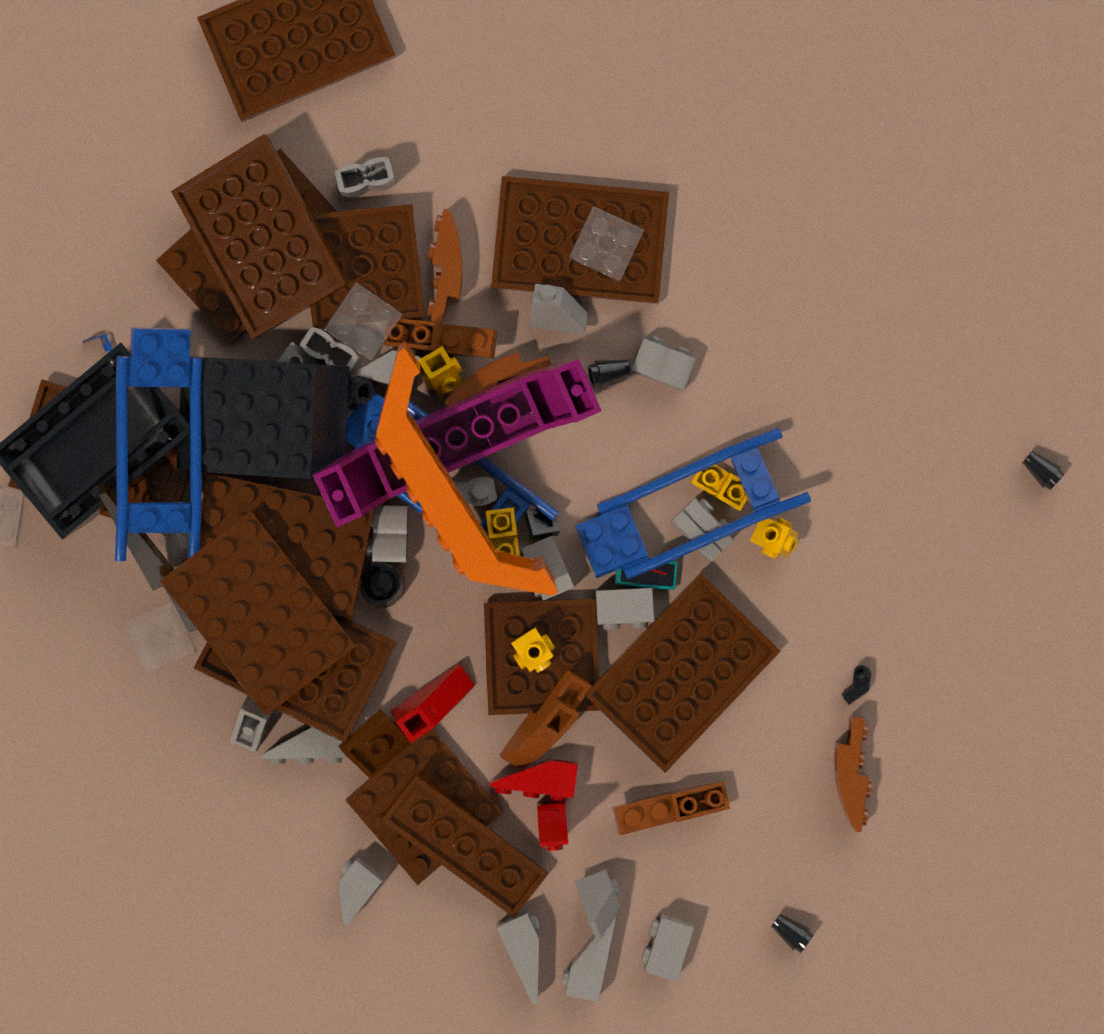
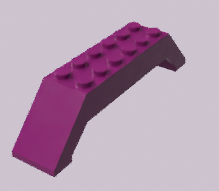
M579 358L523 373L420 418L415 422L449 473L545 430L581 421L601 412V408ZM376 438L364 443L313 474L336 527L360 518L388 499L406 492L407 482L404 478H397L390 466L392 464L391 457L388 453L385 455L381 453L374 441Z

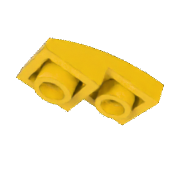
M717 465L694 474L689 481L691 484L738 511L742 510L748 499L739 478Z
M514 507L486 511L488 536L495 548L499 551L520 556Z

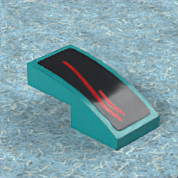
M671 561L628 580L622 568L616 571L615 584L675 590L678 562Z

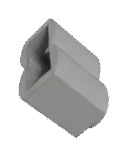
M386 157L370 159L363 165L348 164L335 171L339 192L343 197L347 198L361 196L368 190H386L396 184L391 161Z
M310 327L300 343L302 349L316 360L326 362L327 365L350 366V377L361 361L360 357L350 347L342 343H336L329 334L318 328Z
M650 336L649 340L644 338L631 371L683 391L696 360L691 357L692 352L676 346L675 350L665 347L666 341L654 336Z
M479 477L468 481L466 484L454 482L468 505L485 506L497 500L495 482L492 478Z
M378 505L375 507L371 526L373 528V539H369L367 546V556H372V562L407 563L408 506Z

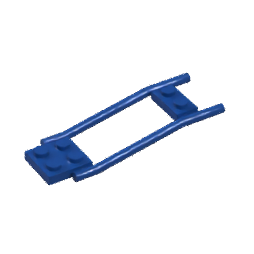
M131 327L130 357L117 356V510L115 561H126L127 532H189L188 559L200 550L202 515V358H190L191 330ZM127 386L190 387L191 503H128Z
M375 392L369 402L358 404L347 419L346 441L355 448L376 438L377 423L384 399ZM409 400L408 411L415 421L428 415ZM483 457L474 461V463L508 487L491 510L514 507L516 525L524 516L526 510L530 508V505L534 506L552 521L559 515L560 512L488 458ZM407 491L397 495L419 513L423 512L419 501L414 504ZM485 518L481 526L488 535L487 520Z
M779 427L726 447L623 495L597 504L601 516L575 525L595 577L599 578L623 568L628 580L758 522L810 503L811 498L808 492L780 501L777 490L757 448L783 438ZM731 458L734 469L754 512L649 559L627 505Z

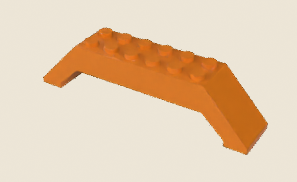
M403 341L398 345L377 423L376 440H374L383 455L388 453L391 457L392 464L390 466L398 479L404 478L407 482L406 491L414 504L418 501L421 504L422 517L430 528L435 526L437 529V540L445 552L451 551L452 558L454 559L452 563L460 575L465 573L470 581L551 596L559 592L556 580L541 556L531 559L499 551L495 548L408 411L413 379L420 373V364L407 343Z

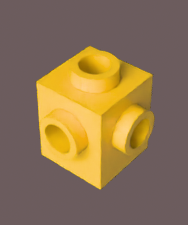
M443 346L418 360L424 371V374L421 375L424 384L428 390L434 388L439 397L452 392L462 383L458 374L463 371L455 356L449 358Z
M777 517L776 521L768 518L758 522L750 541L762 547L761 553L773 559H777L778 555L788 559L789 554L793 553L797 547L799 533L791 529L792 523Z
M536 627L511 642L517 651L513 657L521 669L527 667L529 672L535 669L539 673L552 664L549 659L554 657L551 650L555 649L547 634L541 636ZM531 647L539 649L540 652L537 656L529 654Z

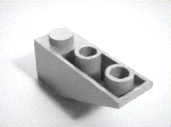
M310 727L261 755V759H269V764H284L286 759H297V763L300 764L314 763V758H325V763H340L342 758L347 756L338 747L342 742Z

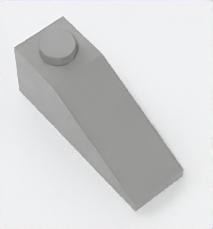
M526 909L514 917L497 923L496 929L534 1005L538 1003V931L542 928L536 915L530 916Z
M616 917L613 918L602 938L596 940L593 934L572 960L569 970L564 969L561 986L565 987L566 996L599 1002Z

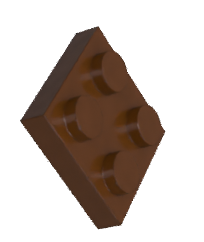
M380 709L349 736L346 744L342 742L338 747L368 778L372 779L412 743H410L400 727Z

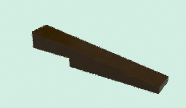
M105 483L99 486V496L116 525L117 496ZM127 532V546L153 591L162 587L163 585L160 583V580L175 569L146 533ZM166 590L189 633L196 630L197 628Z

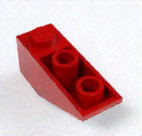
M458 663L391 709L390 712L397 725L410 743L433 729L475 685L460 663Z
M550 758L492 779L490 787L495 788V792L510 795L512 790L522 791L524 797L539 798L540 794L551 795L550 800L567 802L568 798H574L578 762Z
M538 802L537 814L540 847H546V851L562 850L563 845L569 844L565 802Z

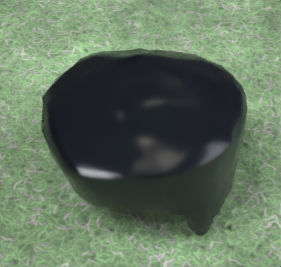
M373 563L369 566L361 580L360 593L370 604L378 608L390 607L402 596L405 585L404 575L399 568L391 564Z

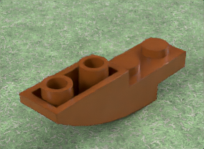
M444 208L442 216L437 215L434 231L438 232L436 243L431 242L428 259H432V266L441 268L442 271L441 273L436 272L433 288L438 290L436 299H430L427 316H431V322L441 324L444 323L448 300L460 301L463 280V261L459 236L450 211Z
M409 319L387 320L383 345L398 347L400 343L405 341L412 350L433 352L443 346L446 353L450 355L494 358L498 330Z
M518 352L494 361L464 380L445 400V405L448 407L523 373L551 366L550 358L546 356L521 363Z
M567 670L538 712H529L500 753V758L520 769L540 758L566 733L578 718L580 713L576 708L585 697V694L591 689V684Z
M850 715L847 742H835L834 770L837 791L845 816L852 829L856 832H862V825H867L869 814L868 809H865L866 798L871 797L872 781H868L869 776L864 773H858V768L862 769L864 765L865 753L861 752L862 740L866 741L868 724H864V718Z
M724 781L636 799L633 802L614 806L613 812L618 834L624 835L671 822H681L730 809Z

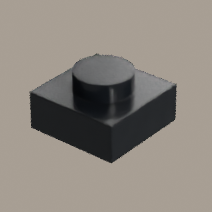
M538 509L526 510L525 519L531 540L559 535L560 529L557 518L552 521Z

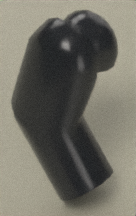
M858 665L854 668L852 686L841 693L848 705L870 690L872 675L870 669L865 665Z

